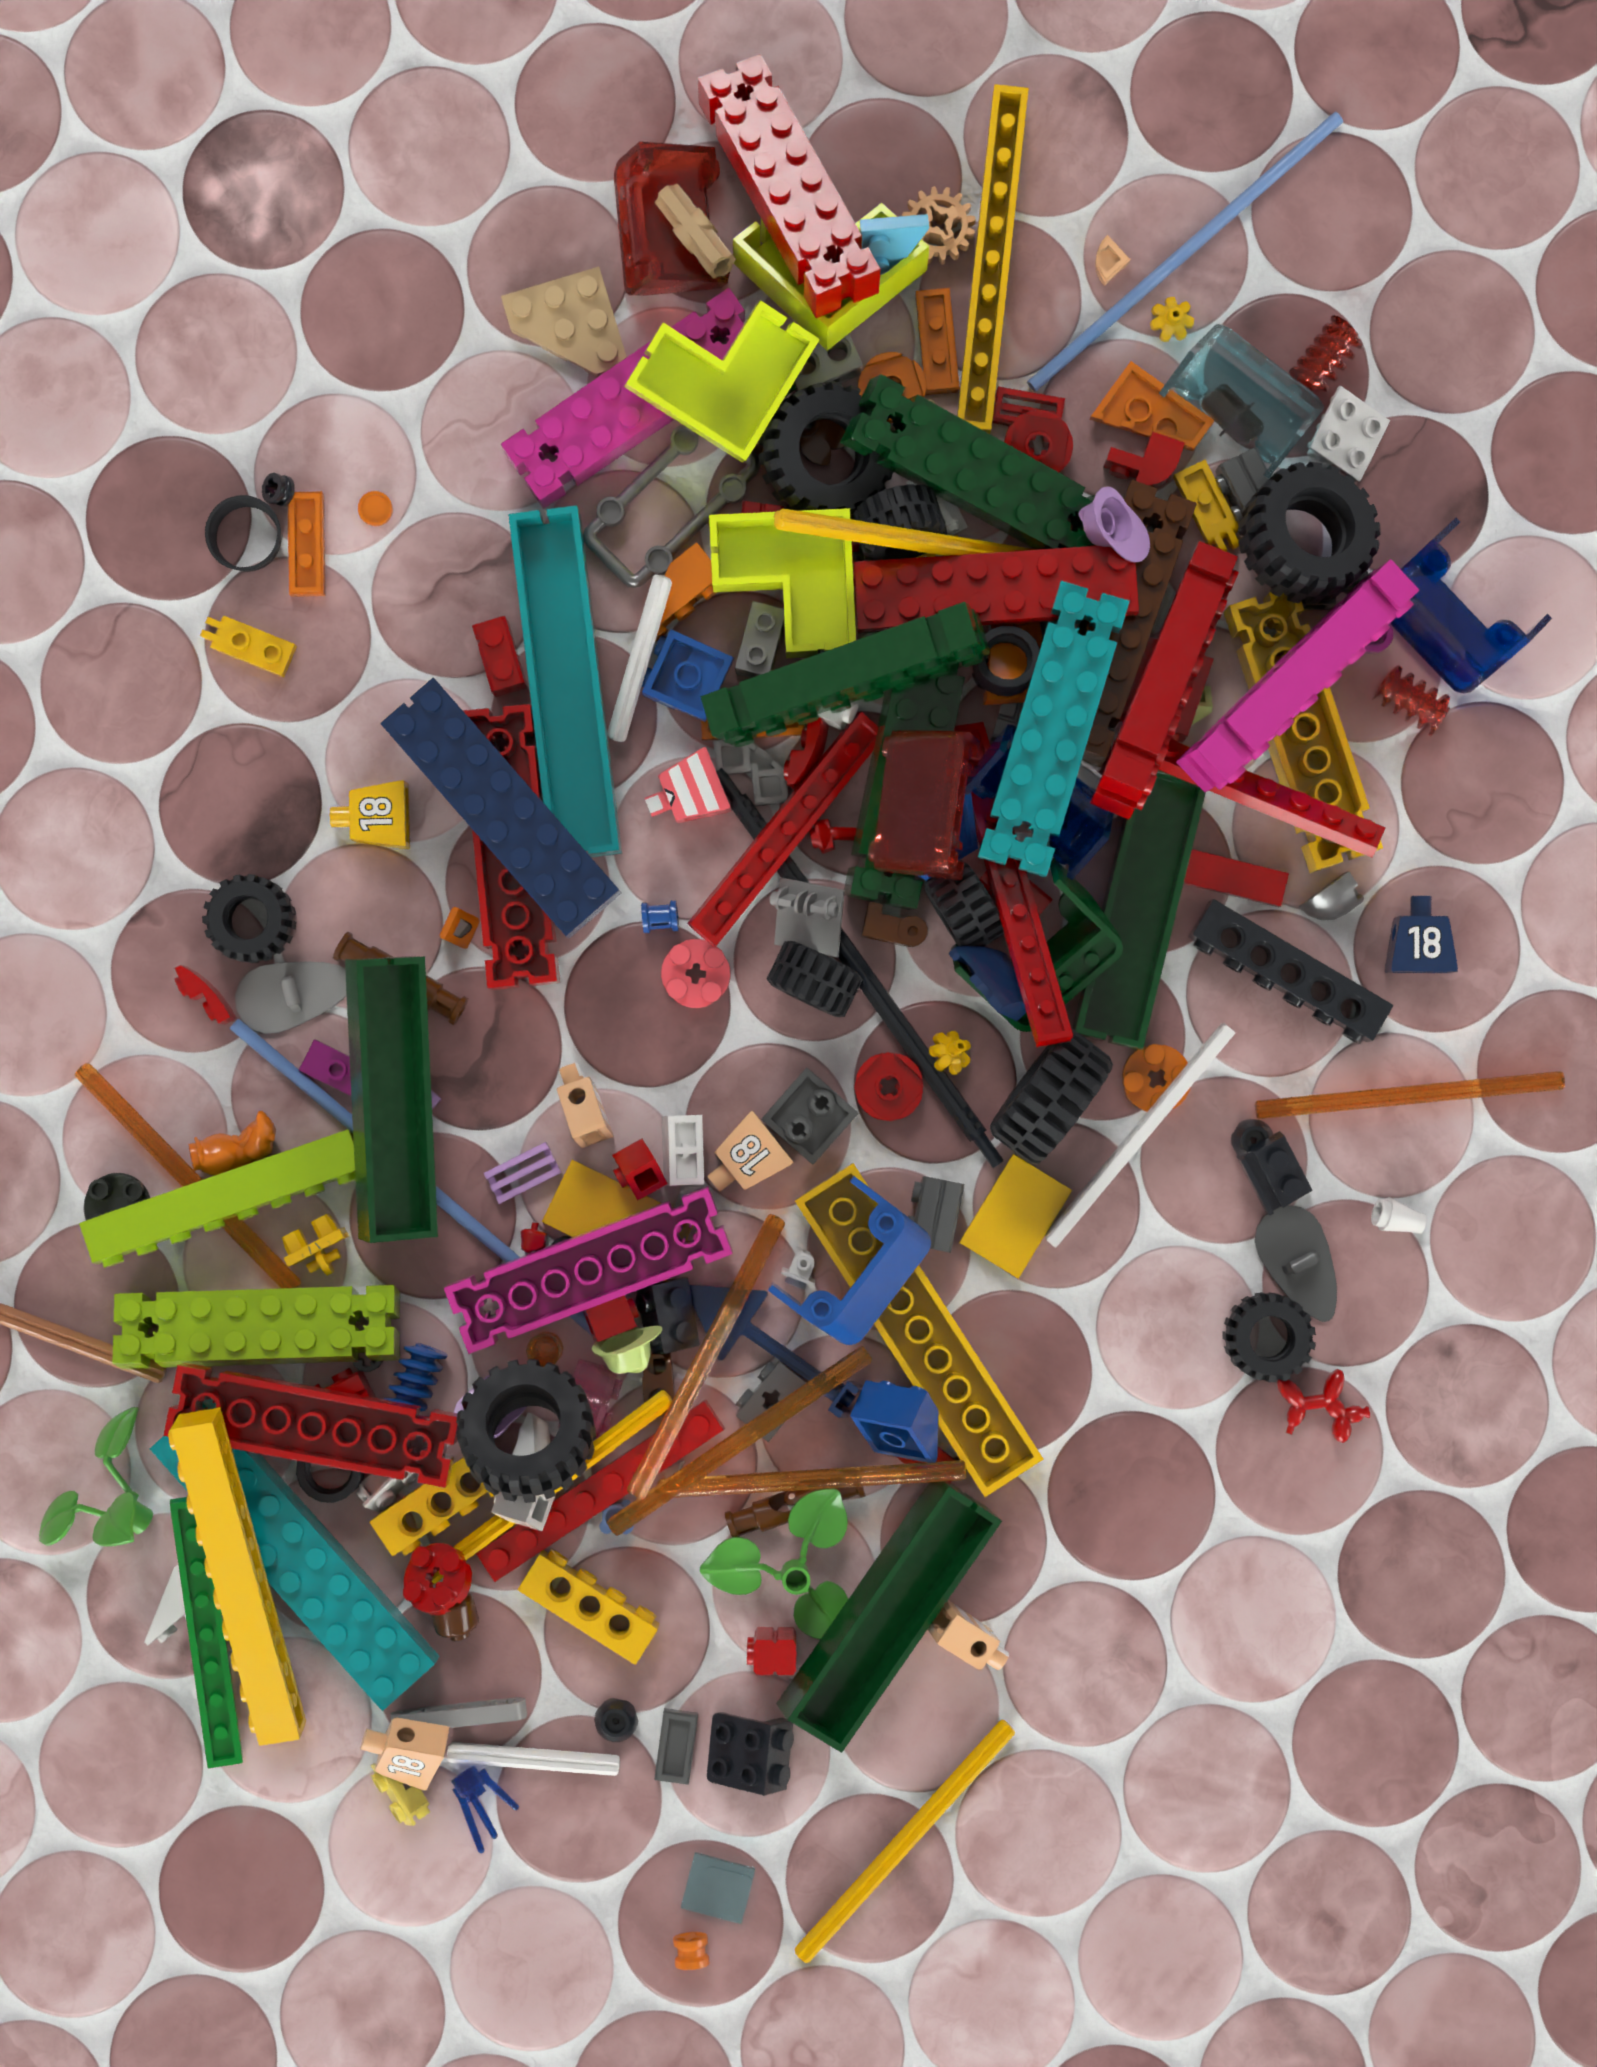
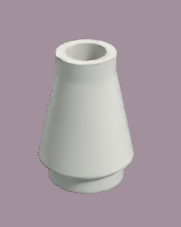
M1390 1197L1378 1199L1371 1215L1372 1224L1378 1226L1380 1231L1415 1232L1421 1234L1425 1229L1427 1221L1426 1214L1417 1212Z

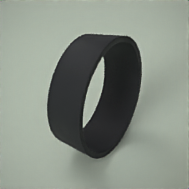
M248 495L227 498L212 510L205 526L207 547L211 555L220 564L230 569L243 572L262 569L274 560L281 546L282 535L277 515L267 503L259 498ZM243 507L262 510L271 517L277 528V539L272 552L260 563L249 567H237L229 563L222 556L217 545V531L221 521L233 510Z

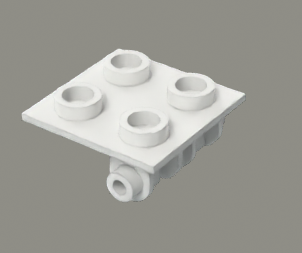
M1338 386L1334 396L1330 398L1331 403L1326 413L1320 418L1322 420L1321 423H1318L1316 426L1317 431L1312 441L1307 444L1309 448L1307 454L1314 459H1320L1322 456L1360 482L1390 420L1342 386Z

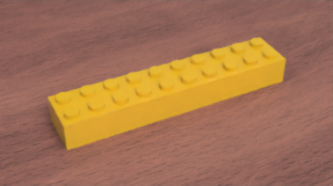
M851 1163L795 1199L797 1206L850 1288L884 1244L871 1233L868 1226L869 1216L878 1203L849 1181L854 1175L867 1185L854 1163ZM918 1265L874 1323V1326L912 1385L921 1387L930 1394L931 1399L939 1410V1427L984 1497H986L1044 1459L925 1273Z

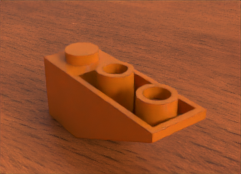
M697 542L672 561L665 573V576L672 581V586L655 642L660 639L661 635L664 636L668 632L666 627L675 619L681 622L691 615L695 610L693 605L704 597L706 600H709L718 593L713 592L711 559Z

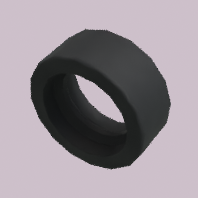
M1002 625L990 629L985 634L989 649L999 643H1011L1025 653L1027 667L1018 678L1002 679L995 676L988 669L986 664L987 655L982 656V662L973 665V672L977 681L986 691L997 696H1014L1023 693L1029 687L1040 651L1036 640L1027 631L1016 626Z
M297 1461L296 1476L302 1490L309 1497L325 1503H334L346 1499L359 1487L365 1474L351 1471L344 1485L335 1489H326L314 1481L310 1471L311 1463Z

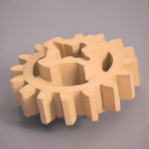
M933 186L929 196H926L923 191H919L918 203L909 200L907 208L910 212H903L902 216L919 215L921 212L923 215L928 214L929 230L922 238L929 245L928 264L932 262L933 257H938L940 264L943 265L947 255L957 260L959 256L958 248L967 251L969 243L966 239L974 238L975 230L969 227L975 225L976 219L975 216H967L971 211V204H960L962 200L961 193L955 195L954 198L950 197L949 187L945 188L943 194H938L936 187ZM936 221L938 225L944 223V230H940L938 226L932 228V222ZM960 222L961 231L955 239L952 229L957 227V224Z

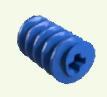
M416 1343L415 1346H404L403 1349L411 1355V1358L399 1359L398 1362L406 1370L405 1372H394L393 1375L401 1383L400 1385H389L388 1389L396 1394L395 1398H384V1400L421 1406L420 1412L427 1410L428 1405L421 1398H431L433 1392L426 1385H436L438 1382L437 1377L431 1372H441L443 1370L442 1364L436 1359H446L448 1355L429 1345Z

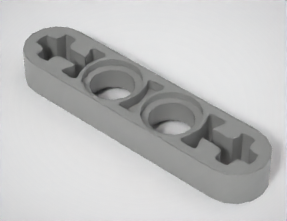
M514 1697L409 1708L394 1711L390 1714L391 1720L398 1717L454 1728L521 1720L527 1717L525 1698Z

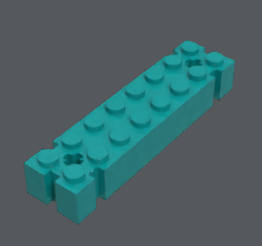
M1064 581L1060 582L1051 614L1059 616L1057 624L1048 622L991 810L990 817L998 819L995 830L986 828L978 858L1001 865L1006 864L1008 857L1019 860L1018 870L1042 877L1047 876L1055 848L1047 846L1050 835L1058 837L1116 649L1117 642L1109 640L1111 632L1119 634L1130 602L1129 600L1105 593L1101 594L1099 601L1086 598L1088 588ZM1082 620L1090 622L1088 627H1093V631H1088L1085 636L1078 634L1079 628L1075 629L1074 627L1075 624H1080ZM1022 823L1029 826L1027 831H1032V837H1026L1023 842H1019L1015 839L1017 834L1013 835L1012 833L1013 827L1019 828Z

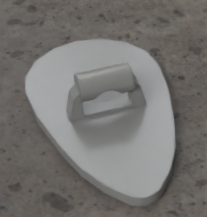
M306 961L260 966L248 972L239 982L235 994L236 1010L241 1020L247 1026L264 1034L280 1033L297 1027L333 1008L347 996L345 968L325 962Z

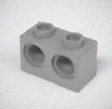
M850 334L846 335L828 351L817 343L807 362L815 366V370L809 375L799 373L794 381L797 388L795 391L797 392L817 383H822L823 385L829 382L843 383L861 375L863 364ZM840 348L847 353V356L841 361H834L828 354L832 349Z
M755 601L752 602L735 666L737 675L753 678L773 670L785 625L784 609Z

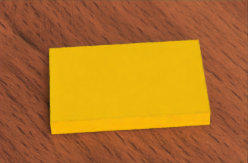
M1012 1154L959 1243L1019 1279L1072 1192V1189Z

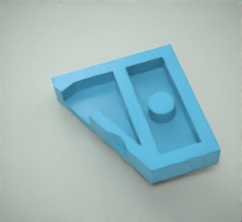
M928 214L860 220L862 249L869 247L881 269L880 275L885 274L901 260L907 258L929 230Z

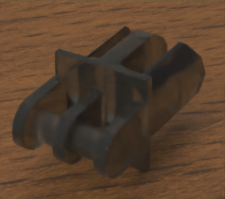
M1227 384L1219 385L1214 391L1209 392L1202 398V409L1223 430L1219 434L1220 437L1227 432L1238 444L1247 445L1264 431L1263 422L1250 410L1255 402H1252L1250 405L1246 404Z

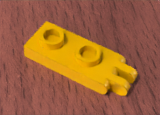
M1206 459L1174 474L1173 479L1182 497L1197 503L1192 517L1205 543L1209 545L1214 544L1216 548L1227 552L1223 539L1226 538L1233 550L1238 548L1239 543L1235 535L1238 532V523Z
M222 616L221 621L207 617L205 624L217 629L215 634L203 629L200 633L201 637L212 641L210 648L283 678L285 677L297 648L294 643L226 616Z

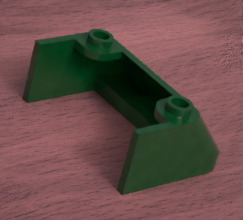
M1053 857L1050 864L1053 882L1063 892L1058 902L1059 911L1068 923L1047 941V946L1065 1005L1119 959L1123 951V944L1120 935L1092 895ZM955 944V945H953V946L951 947V950H952L954 947H959V946H958L957 944ZM953 960L954 971L987 1001L984 994L970 981L969 978L973 974L968 966ZM1027 1012L1018 1021L1000 1014L1015 1029L1022 1032L1032 1031Z

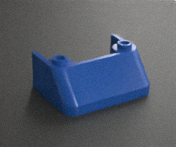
M854 1175L849 1181L878 1203L869 1216L868 1226L871 1233L884 1244L843 1299L839 1300L830 1292L819 1290L811 1293L802 1304L774 1282L768 1287L769 1292L795 1312L845 1345L856 1344L864 1338L929 1252L931 1246L930 1236L924 1228Z

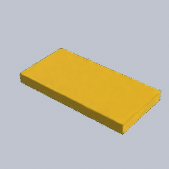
M572 1159L541 1222L571 1237H575L662 1203L649 1196H645L637 1201L629 1186L622 1188L618 1181ZM690 1223L682 1224L683 1229L678 1233L682 1239L686 1236V1241L694 1226L689 1227Z

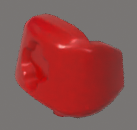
M532 1222L531 1229L520 1231L521 1250L527 1254L546 1247L548 1234L538 1230L539 1223Z

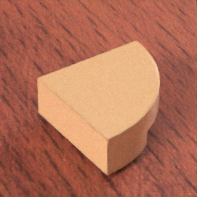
M1108 235L1102 240L1095 260L1097 275L1104 286L1123 270L1131 260Z

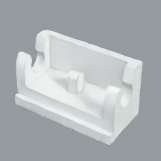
M702 1115L662 1116L663 1175L668 1183L667 1185H704Z

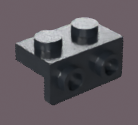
M688 1277L655 1283L637 1290L636 1306L641 1314L643 1327L661 1326L663 1329L661 1334L650 1341L651 1353L668 1354L700 1345Z

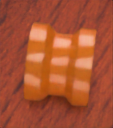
M686 1932L673 1937V1944L678 1952V1955L675 1957V1967L677 1969L696 1970L709 1965V1955L705 1953V1946L708 1944V1934L703 1932Z

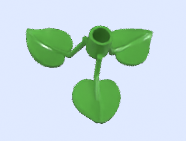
M138 1407L129 1408L112 1418L101 1430L95 1445V1456L100 1459L104 1458L103 1464L125 1493L113 1501L107 1512L77 1504L78 1493L75 1491H67L61 1494L50 1504L42 1519L39 1531V1541L42 1544L50 1546L64 1538L72 1527L75 1513L86 1512L100 1517L94 1527L93 1541L105 1547L134 1542V1533L140 1534L149 1526L153 1517V1511L137 1501L139 1494L132 1491L112 1464V1458L118 1457L123 1452L131 1437L139 1410Z
M834 1488L818 1489L800 1498L792 1507L788 1518L789 1530L793 1535L804 1538L799 1559L787 1561L782 1566L781 1571H777L767 1564L759 1563L761 1554L755 1543L747 1538L732 1537L716 1546L701 1564L700 1573L714 1587L735 1595H746L760 1587L762 1579L759 1570L771 1574L776 1580H782L784 1589L791 1594L798 1595L808 1592V1594L800 1596L795 1602L794 1620L798 1628L806 1635L821 1639L847 1602L848 1597L838 1584L831 1581L822 1582L814 1590L810 1586V1574L805 1564L807 1561L806 1555L810 1541L818 1548H829L838 1544L844 1537L848 1521L840 1491Z

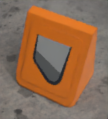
M454 906L439 936L443 940L467 949L480 923V919Z

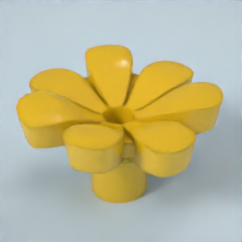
M1167 297L1164 301L1165 306L1157 303L1152 307L1151 312L1157 318L1150 321V327L1154 331L1162 330L1159 339L1163 342H1169L1172 334L1175 335L1178 341H1182L1187 336L1185 328L1191 329L1194 326V318L1187 315L1191 306L1187 301L1178 305L1175 297Z
M956 1031L947 1032L946 1035L940 1032L933 1036V1041L936 1045L929 1047V1054L932 1057L939 1058L934 1063L936 1070L941 1072L949 1066V1072L952 1075H957L962 1070V1067L965 1068L969 1065L971 1059L965 1053L971 1048L968 1040L959 1039V1034Z

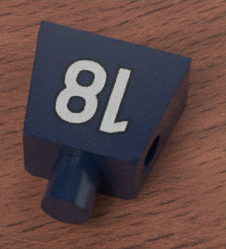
M1410 896V916H1398L1392 922L1385 973L1458 972L1449 917L1432 916V896Z

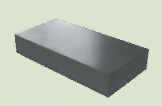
M664 1708L654 1780L689 1785L698 1713Z

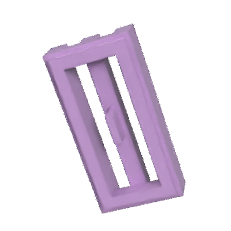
M544 1142L485 1172L484 1175L488 1179L498 1203L501 1204L562 1172L547 1142ZM544 1152L545 1158L497 1182L495 1175ZM550 1164L552 1170L503 1194L501 1188Z

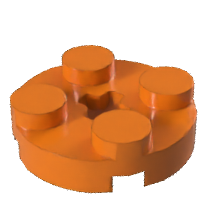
M885 352L874 356L868 361L863 371H861L857 388L861 389L859 395L862 396L870 379L882 374L906 387L902 396L907 399L917 394L925 397L926 378L922 368L914 360H910L898 352ZM891 419L887 420V422L893 423Z
M1152 1044L1143 1047L1142 1050L1134 1051L1128 1057L1122 1069V1084L1127 1099L1138 1109L1148 1112L1188 1064L1185 1057L1179 1051L1167 1045ZM1162 1070L1164 1072L1163 1079L1166 1081L1163 1086L1156 1085L1152 1088L1149 1085L1151 1078L1147 1076L1150 1071L1156 1073ZM1190 1088L1172 1109L1178 1107L1186 1099Z

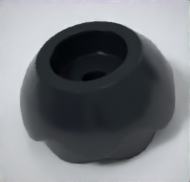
M1246 1119L1241 1121L1232 1133L1231 1144L1237 1156L1240 1154L1243 1156L1251 1151V1147L1272 1136L1274 1133L1264 1121ZM1252 1137H1255L1257 1140L1255 1144H1252L1250 1141Z
M610 1698L604 1701L597 1709L594 1722L597 1732L602 1738L610 1742H622L630 1738L636 1731L638 1717L634 1706L629 1701ZM614 1718H618V1719H619V1723H618V1724H615V1723L613 1722V1719H614Z

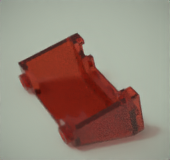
M639 141L617 161L614 171V187L625 291L629 296H649L719 289L728 283L730 272L725 276H718L713 279L699 263L694 253L691 254L672 231L674 227L655 204L658 193L664 187L678 184L693 201L692 203L695 207H699L710 220L707 190L720 175V164L716 159L715 147Z
M893 730L890 736L885 737L883 756L886 757L876 839L871 842L869 847V861L874 862L876 870L962 880L964 862H958V852L955 849L962 850L963 845L959 841L967 775L972 773L973 769L968 760L971 757L978 758L980 740L970 732Z

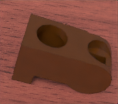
M869 901L861 937L905 947H916L926 939L928 927L922 918L909 916L903 919L881 914L883 904Z
M651 1353L648 1366L643 1371L642 1377L644 1403L661 1390H664L671 1397L673 1405L658 1417L678 1416L671 1353Z

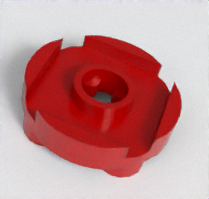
M1030 410L1019 415L1008 427L1004 442L1057 472H1060L1069 463L1073 452V437L1066 422L1057 414L1047 410ZM1037 435H1042L1043 441L1049 445L1048 449L1041 450L1040 455L1034 454V449L1028 447L1029 441L1035 440Z
M886 1052L874 1055L862 1064L856 1075L854 1090L859 1105L868 1115L879 1120L894 1121L907 1117L918 1107L922 1099L924 1085L921 1072L911 1059L902 1054ZM883 1078L888 1081L895 1078L897 1080L895 1088L898 1090L897 1094L894 1096L891 1093L885 1096L882 1095L880 1091L883 1086L880 1084V1081Z
M432 1543L426 1547L419 1546L411 1555V1560L404 1574V1598L411 1602L416 1609L431 1615H444L451 1610L448 1609L452 1608L456 1603L461 1604L466 1598L472 1582L470 1564L466 1563L461 1550L445 1543ZM439 1571V1574L443 1575V1581L437 1582L434 1588L432 1579L434 1574Z

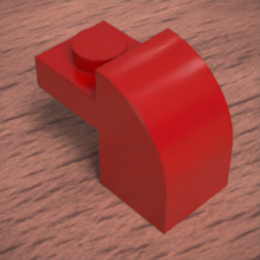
M1152 431L1143 457L1110 447L1103 468L1109 469V473L1114 477L1129 479L1130 476L1135 478V481L1159 489L1170 479L1176 469L1185 442Z

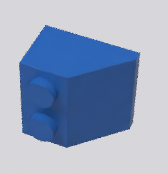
M866 1380L850 1417L872 1450L876 1453L932 1464L936 1463L938 1456L939 1410L931 1399L930 1394L925 1389L917 1386L906 1388L896 1386L889 1381L883 1380L879 1383Z

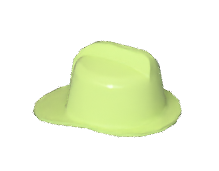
M661 1326L635 1327L603 1341L595 1342L592 1346V1351L595 1355L601 1356L609 1370L614 1373H641L647 1368L651 1356L650 1341L661 1334L663 1329Z

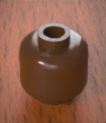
M468 1592L461 1604L456 1603L452 1608L448 1609L451 1610L444 1615H431L437 1635L443 1638H450L451 1641H461L470 1636V1632L476 1628L479 1622L474 1598L470 1592Z

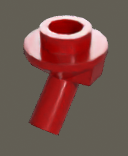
M829 819L817 820L815 828L810 829L812 845L814 849L820 848L822 854L835 850V840L854 841L856 827H831Z

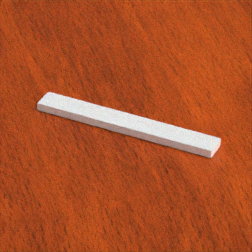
M1225 1023L1220 1024L1047 1231L1046 1240L1055 1248L1060 1244L1236 1033Z

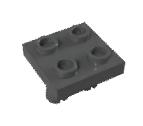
M806 1067L761 1120L814 1165L858 1115V1112Z

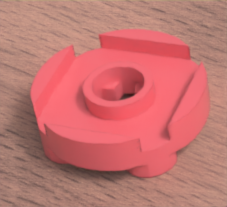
M702 939L685 940L673 946L665 957L661 969L662 983L668 995L680 1005L688 1008H704L718 1001L726 992L731 977L730 966L722 950ZM693 964H700V970L706 971L705 978H699L697 984L692 983L691 977L686 976V971L692 969Z

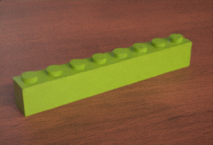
M347 1129L80 1222L79 1225L91 1261L94 1264L102 1263L104 1268L124 1262L123 1255L134 1251L137 1252L138 1256L158 1250L157 1243L170 1239L171 1244H176L192 1238L191 1231L203 1227L205 1232L225 1226L224 1220L237 1216L239 1221L258 1215L257 1208L271 1204L272 1209L292 1203L291 1196L304 1192L305 1197H310L324 1192L325 1184L338 1181L340 1186L355 1181L354 1140L350 1130Z

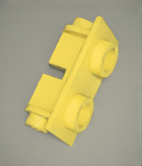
M376 1763L370 1765L375 1772L371 1775V1778L381 1793L386 1791L392 1801V1804L389 1805L390 1811L399 1823L404 1821L405 1825L414 1826L416 1824L412 1818L414 1815L419 1820L430 1813L427 1807L430 1803L420 1789L410 1786L405 1790L402 1785L404 1783L378 1774L375 1771Z

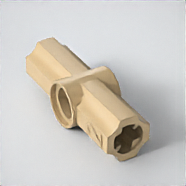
M678 184L667 185L658 193L655 204L674 227L672 231L691 254L694 253L699 263L713 279L718 276H725L733 269L732 266L736 258L716 234L718 230L699 207H695L692 203L693 201Z

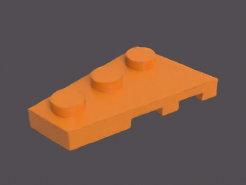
M1132 361L1129 362L1089 419L1148 438L1153 431L1185 442L1183 449L1194 451L1215 421Z

